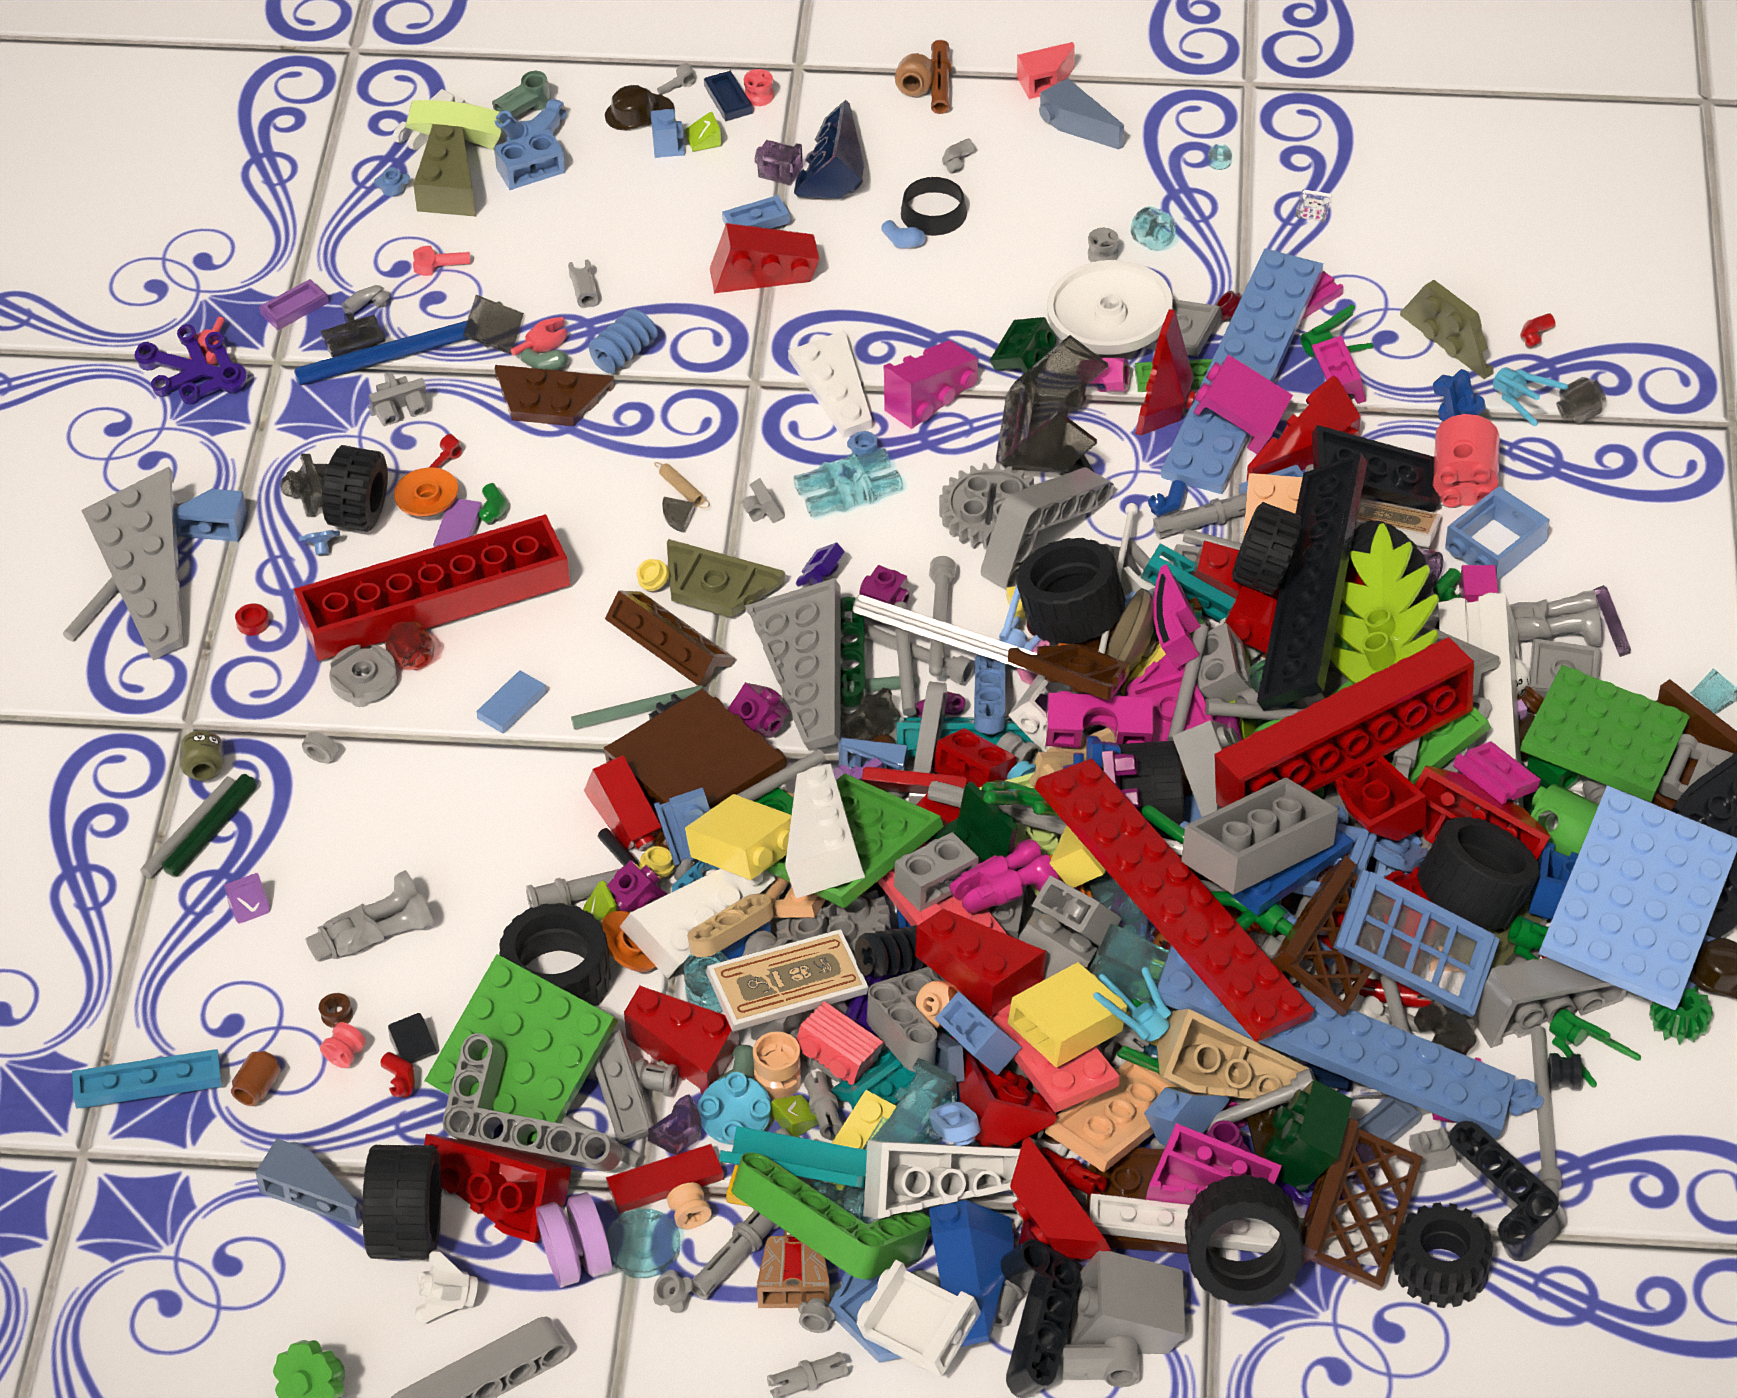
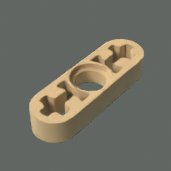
M760 893L748 895L691 929L687 934L690 953L696 957L715 955L769 922L774 916L771 898L766 894Z

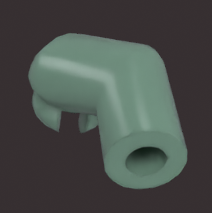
M526 348L520 357L522 362L537 369L560 370L569 363L568 355L560 350L539 354L531 348Z
M739 1045L732 1054V1056H735L733 1069L719 1076L717 1080L726 1077L732 1072H740L746 1077L754 1078L753 1047L750 1045Z

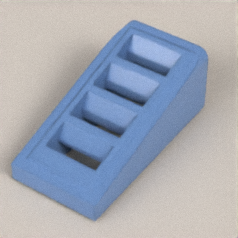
M840 738L838 743L839 765H846L850 769L856 765L861 768L876 757L883 763V768L904 771L908 769L907 745Z

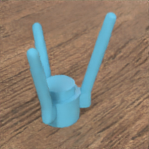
M1508 367L1500 369L1493 380L1494 389L1502 393V400L1511 404L1533 426H1537L1538 421L1515 399V397L1518 398L1523 394L1534 400L1540 399L1539 394L1527 388L1526 380L1563 390L1568 389L1566 383L1529 374L1522 369L1517 371Z
M1143 967L1141 972L1155 1005L1153 1006L1149 1003H1144L1136 1007L1105 974H1100L1099 979L1123 1000L1127 1005V1010L1132 1014V1018L1100 993L1095 992L1093 997L1102 1006L1132 1028L1142 1040L1154 1041L1167 1031L1170 1022L1166 1018L1171 1014V1011L1163 1003L1147 967Z

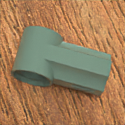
M537 70L525 73L521 78V85L492 101L493 109L499 112L508 110L514 117H517L529 109L542 110L546 108L547 102L551 99L547 76L545 73Z

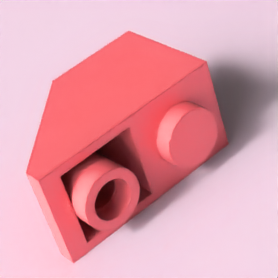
M1073 42L1017 55V78L1028 99L1040 97V92L1068 78L1074 69L1075 45Z

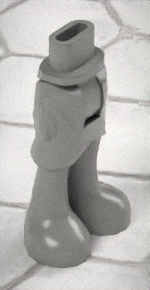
M1594 590L1582 591L1577 595L1551 602L1544 599L1538 602L1510 604L1518 628V641L1531 640L1533 638H1551L1554 634L1565 632H1579L1583 635L1588 646H1601L1600 613Z
M404 870L394 876V891L389 896L372 904L364 905L362 903L354 909L331 918L323 926H318V932L306 937L305 941L316 961L328 955L336 958L356 953L370 944L381 942L384 940V936L410 929H422L432 925L433 918L423 896L417 893L412 878ZM396 914V915H394V916H392V917H389V918H387V919H385V920L379 921V922H377V923L375 922V921L378 920V919H381V918H384V917H387V916Z

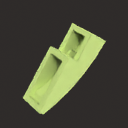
M412 101L405 125L406 128L426 135L430 134L433 124L459 126L463 129L464 141L466 140L492 150L501 134V129L495 125L496 116L500 113L499 111L452 101Z

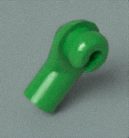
M489 483L482 489V494L487 501L484 503L485 507L479 510V517L486 524H491L495 519H499L506 512L508 506L506 499L494 483Z
M1449 568L1433 586V592L1438 596L1439 602L1461 598L1460 593L1458 595L1455 594L1456 589L1454 588L1460 582L1461 573L1457 569Z

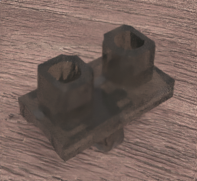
M352 312L344 314L345 323L321 331L323 341L331 357H337L385 342L384 333L380 329L375 315L355 320Z
M301 453V468L297 472L293 470L288 471L280 482V488L282 493L288 497H293L294 499L301 498L306 517H316L318 508L322 507L323 486L320 485H323L328 464H315L311 454Z
M883 687L874 695L868 693L860 700L859 708L853 713L842 714L840 716L841 734L849 739L872 741L879 734L887 736L891 734L895 729L894 722L898 717H901L900 712L892 701L891 689Z
M1432 1000L1430 1005L1419 1008L1414 1017V1024L1419 1031H1433L1435 1034L1432 1040L1433 1043L1465 1056L1477 1042V1036L1474 1031L1478 1027L1479 1021L1475 1014L1472 1017L1466 1014L1462 1015Z

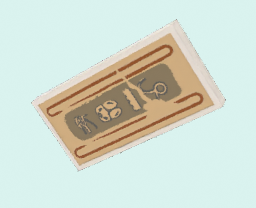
M1361 498L1355 529L1366 521H1382L1385 524L1395 526L1396 529L1405 533L1417 546L1428 548L1440 524L1441 514Z
M841 929L709 965L706 970L709 981L733 1032L818 1008L824 1001L828 1004H833L865 995L868 991V985L857 967L856 960Z

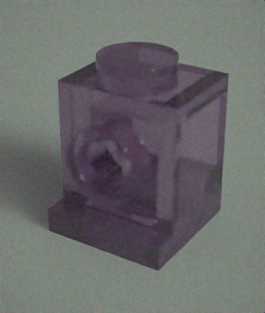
M766 139L764 144L757 148L754 162L757 164L758 177L791 186L803 168L802 144L796 143L793 147Z

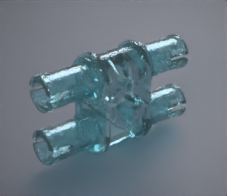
M885 448L860 456L852 453L847 458L831 463L823 462L818 469L793 476L795 489L800 496L817 489L826 488L830 490L805 498L806 508L811 518L834 510L846 512L848 508L867 502L872 504L879 496L903 489V482L897 470L873 478L867 476V474L890 468V458Z

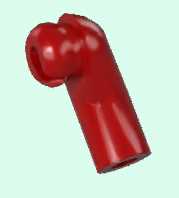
M1547 313L1530 319L1523 325L1520 337L1524 339L1526 347L1531 348L1540 344L1542 338L1539 333L1555 327L1553 315Z
M392 1052L385 1053L381 1058L380 1065L383 1069L395 1075V1078L390 1081L394 1085V1087L389 1088L390 1093L397 1098L410 1096L415 1090L414 1066Z

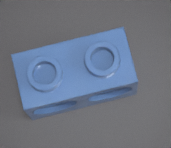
M550 129L494 146L496 169L509 190L565 173L563 149Z
M959 991L934 1018L965 1049L996 1075L1002 1071L1022 1048L1000 1026L991 1020L987 1014Z

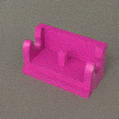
M1342 335L1312 345V350L1325 379L1328 380L1331 376H1336L1347 394H1353L1357 404L1365 402L1361 376Z

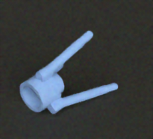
M1016 585L1004 627L999 635V641L1032 651L1041 639L1035 635L1029 642H1026V634L1018 629L1021 618L1017 616L1014 619L1020 599Z

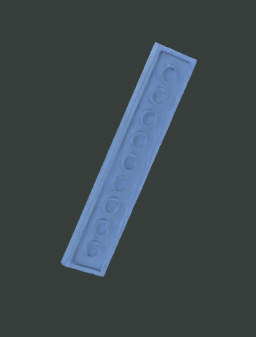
M1264 248L1199 389L1203 383L1209 384L1210 381L1206 379V376L1214 363L1217 362L1221 365L1228 354L1268 380L1274 381L1323 273L1324 263ZM1194 399L1161 469V478L1170 481L1180 480L1188 486L1223 494L1249 437V433L1207 407L1203 409L1199 416L1193 413L1198 404V401Z
M1170 945L1157 984V989L1163 1003L1177 1010L1191 1009L1253 1040L1172 945ZM1295 987L1314 1009L1310 1020L1259 1041L1261 1044L1456 1123L1473 1121L1491 1137L1496 1139L1503 1130L1515 1075L1352 1009H1348L1341 1016L1315 994Z

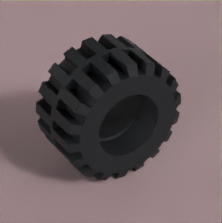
M341 445L336 449L327 466L322 488V510L328 525L365 532L370 531L374 527L384 506L388 484V469L383 453Z
M1265 502L1258 505L1248 525L1233 567V582L1268 595L1276 592L1285 575L1301 531V516Z
M1441 1202L1433 1203L1432 1208L1423 1205L1418 1208L1417 1214L1413 1212L1408 1214L1405 1223L1402 1222L1399 1227L1394 1255L1395 1275H1399L1398 1283L1402 1288L1408 1287V1295L1412 1298L1416 1296L1421 1297V1303L1429 1305L1430 1302H1435L1439 1308H1445L1446 1303H1451L1453 1307L1461 1306L1462 1299L1467 1302L1475 1299L1476 1292L1481 1293L1485 1287V1281L1488 1280L1493 1252L1489 1228H1484V1221L1480 1217H1472L1473 1211L1467 1208L1461 1211L1457 1209V1204L1449 1203V1207H1442ZM1433 1249H1444L1455 1253L1460 1258L1453 1261H1442L1431 1257L1426 1252Z

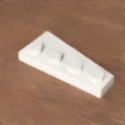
M845 330L788 350L789 361L843 439L853 436L858 432L872 429V418Z

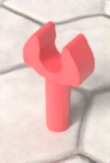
M422 246L413 251L414 272L423 276L433 275L438 266L470 264V252L437 254L431 246Z

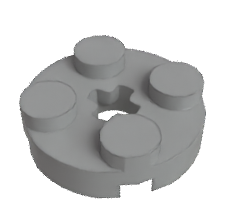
M353 645L341 650L334 656L330 663L329 678L331 688L337 696L346 701H351L356 707H365L371 701L382 698L391 689L396 687L397 676L394 658L386 649L380 646L371 645L372 649H361V645ZM359 671L362 673L369 672L366 676H357Z

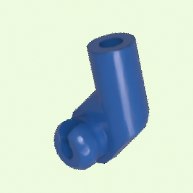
M1175 480L1171 483L1168 496L1164 497L1162 494L1157 493L1156 498L1155 495H1152L1148 500L1151 512L1157 516H1164L1179 510L1184 500L1186 484L1183 481Z

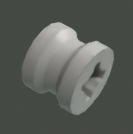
M1102 227L1094 229L1089 233L1087 255L1090 262L1117 260L1119 238L1114 230Z

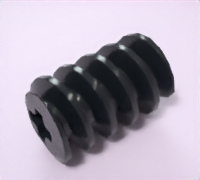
M917 925L909 928L901 927L899 929H889L887 931H876L875 933L860 935L855 944V960L860 973L863 975L871 973L874 977L880 978L885 974L889 976L896 973L905 974L908 971H916L928 967L915 956Z

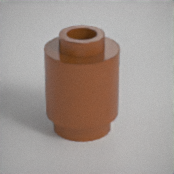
M266 1051L249 1053L232 1080V1096L238 1102L247 1106H255L257 1102L262 1101L281 1072L277 1059Z

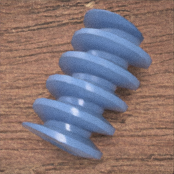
M629 309L623 316L617 318L615 323L610 324L606 330L600 332L597 337L590 341V356L595 365L602 371L610 374L615 373V367H622L625 361L632 359L633 354L641 351V347H646L650 340L657 338V328L646 314L637 309Z

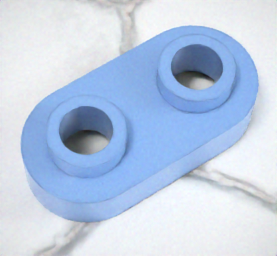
M962 1102L943 1104L929 1113L933 1130L945 1141L953 1142L956 1146L973 1142L975 1136L981 1131L976 1113Z

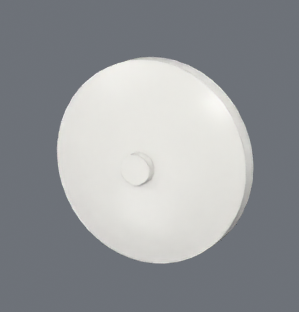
M1122 260L1091 262L1069 271L1054 284L1047 300L1048 321L1054 333L1073 348L1102 355L1127 353L1149 345L1159 338L1169 309L1173 310L1171 290L1158 273L1146 266Z

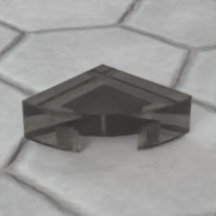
M664 496L662 509L663 517L667 524L673 529L685 533L695 512V503Z

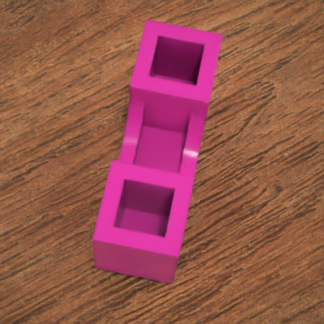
M1069 691L1048 693L1046 746L1080 748L1082 732L1092 725H1102L1109 728L1113 732L1115 743L1151 742L1153 735V698L1132 694L1128 696H1113L1111 700L1107 701L1094 695L1074 694Z

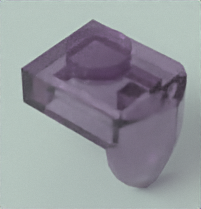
M690 1094L681 1097L673 1106L671 1114L648 1129V1141L667 1152L678 1155L701 1139V1114Z

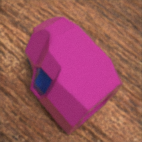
M1080 359L1077 372L1084 383L1094 385L1099 392H1128L1130 366L1127 359Z

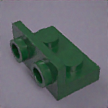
M1037 317L1013 320L990 358L994 370L1021 368L1028 381L1035 380L1057 342L1055 333L1046 318Z

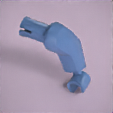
M550 99L546 104L545 110H542L532 120L519 122L511 112L504 110L496 116L495 125L507 135L506 140L508 142L547 129L554 133L560 124V120L567 117V112L561 109L564 105L563 101Z

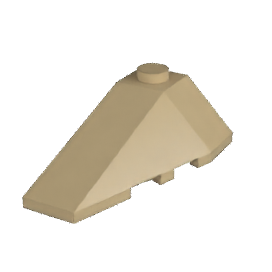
M1191 1009L1171 1011V1014L1167 1017L1170 1026L1159 1038L1157 1044L1160 1078L1191 1093L1254 1099L1291 1084L1290 1080L1296 1078V1073L1309 1069Z

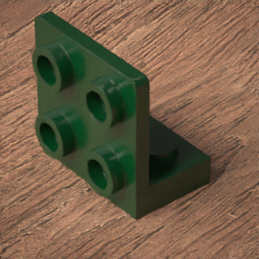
M971 781L964 787L958 818L931 837V841L953 832L978 856L979 864L995 855L1006 857L1011 854L1018 827L1008 813H1004L997 805L985 803L983 795L986 791L980 790Z

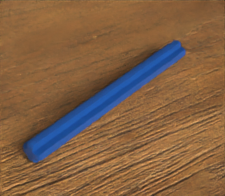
M466 320L300 366L294 371L295 378L299 385H304L473 338L476 334L475 326L472 320Z

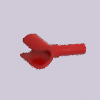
M447 434L441 439L439 446L443 452L429 467L439 468L449 458L457 459L461 456L462 448L459 446V440L454 435Z

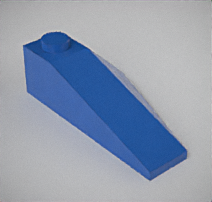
M968 1200L930 1207L931 1230L941 1288L956 1296L961 1291L973 1296L981 1311L980 1316L960 1347L990 1341L999 1310L998 1299L1002 1286L1006 1285L1005 1282L1007 1280L1001 1270V1260L1004 1255L1016 1248L1011 1217Z

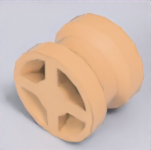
M698 1183L681 1184L675 1187L667 1196L669 1208L675 1211L674 1220L676 1225L681 1229L699 1227L709 1220L711 1216V1208L706 1201H703L704 1192Z

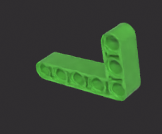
M749 1152L741 1156L731 1189L732 1193L741 1201L846 1273L859 1279H872L881 1275L886 1269L891 1268L895 1260L905 1265L919 1259L922 1256L931 1229L930 1217L917 1210L893 1214L867 1225L768 1157L758 1153Z

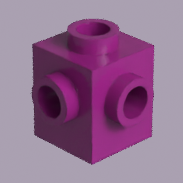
M877 565L872 574L865 576L859 595L894 605L896 602H904L907 606L910 599L907 575Z
M747 682L744 683L727 709L733 715L738 714L745 725L752 731H758L762 736L773 737L782 727L783 720L790 711L780 701L782 696L769 687Z
M631 860L624 867L620 868L615 873L614 878L606 885L615 895L613 899L616 906L621 911L633 912L668 895L658 883L661 877L646 864L641 868Z

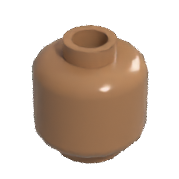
M912 53L903 57L894 76L895 84L899 91L911 97H919L925 94L930 89L933 81L934 64L928 57L919 53Z

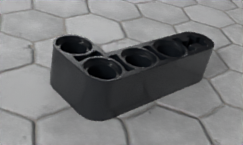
M1462 1121L1454 1125L1450 1130L1449 1140L1458 1161L1512 1210L1502 1219L1497 1229L1506 1254L1514 1261L1522 1262L1529 1260L1559 1234L1565 1226L1566 1218L1558 1197L1478 1124L1473 1121ZM1474 1146H1477V1152H1475L1473 1148ZM1493 1164H1501L1496 1169L1488 1170ZM1518 1187H1526L1522 1192L1513 1193ZM1544 1210H1552L1548 1215L1538 1216ZM1516 1235H1525L1519 1241H1511Z
M1028 1239L1004 1255L1001 1260V1270L1005 1278L1028 1292L1006 1373L1007 1387L1018 1398H1029L1055 1380L1081 1282V1273L1075 1262L1035 1239Z

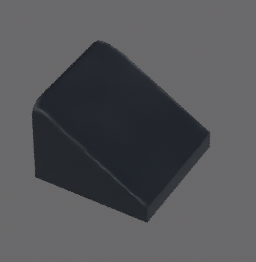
M421 1013L413 1014L388 1025L390 1042L397 1055L412 1064L437 1054L436 1047Z

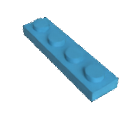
M218 1049L72 1071L73 1097L76 1109L222 1087Z

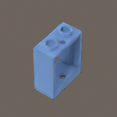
M1498 486L1447 527L1445 549L1468 565H1495L1498 581L1547 541L1550 519ZM1493 519L1520 536L1519 539L1499 555L1472 538L1474 534Z

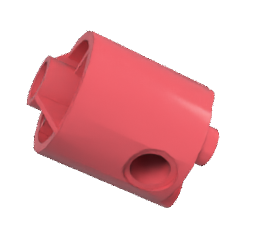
M1471 414L1452 416L1443 421L1436 429L1433 487L1445 506L1475 505L1498 487L1500 434L1497 427L1484 417Z

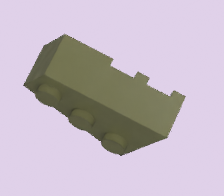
M432 125L413 183L417 212L476 217L462 127Z

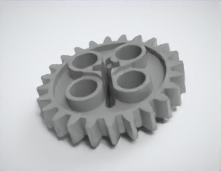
M983 463L982 470H977L971 465L970 473L968 474L959 470L958 479L950 477L949 485H943L942 494L939 495V517L942 518L943 527H949L950 535L959 533V542L969 538L971 539V547H974L978 542H983V548L987 549L1002 503L1011 493L1033 486L1034 477L1031 476L1024 479V470L1012 473V465H1009L1005 470H1001L1000 463H996L993 469H989L988 465ZM996 487L992 523L987 525L991 489Z
M867 889L845 908L826 900L815 918H781V921L776 922L778 930L776 935L777 939L794 936L799 940L841 929L855 958V944L859 936L864 933H875L876 931L892 929L890 922L892 919L885 898L879 897L877 890L869 892Z

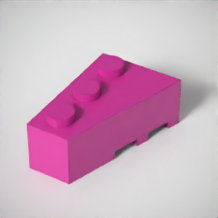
M948 340L925 349L923 355L917 358L909 355L903 358L904 363L896 366L891 363L883 365L884 411L910 429H913L921 422L928 420L933 413L944 405L951 403L956 396L964 390L971 388L978 381V358L953 341Z
M1176 1123L1149 1184L1146 1200L1190 1205L1196 1199V1195L1201 1190L1206 1189L1209 1184L1232 1175L1242 1176L1244 1174L1257 1178L1262 1177L1268 1179L1272 1184H1277L1282 1165Z

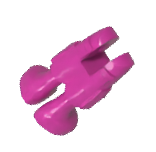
M1026 839L1019 842L1014 851L1008 856L995 855L979 863L974 868L961 873V876L950 884L949 890L957 900H963L962 907L970 914L1019 899L1023 894V887L1026 885L1034 884L1040 892L1050 875L1058 880L1059 878L1057 872L1049 864L1051 858L1047 854L1041 856L1039 844L1032 839Z

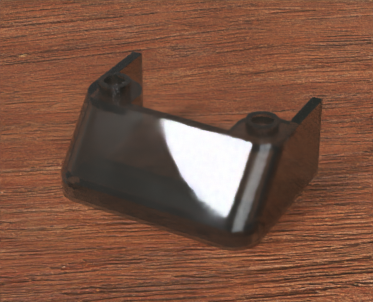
M1069 335L1018 378L1006 395L996 462L1000 463L1005 469L1008 466L1012 467V470L1045 473L1069 471L1081 456L1097 444V439L1070 420L1067 415L1071 411H1077L1083 406L1086 400V385L1108 368V363L1073 336Z

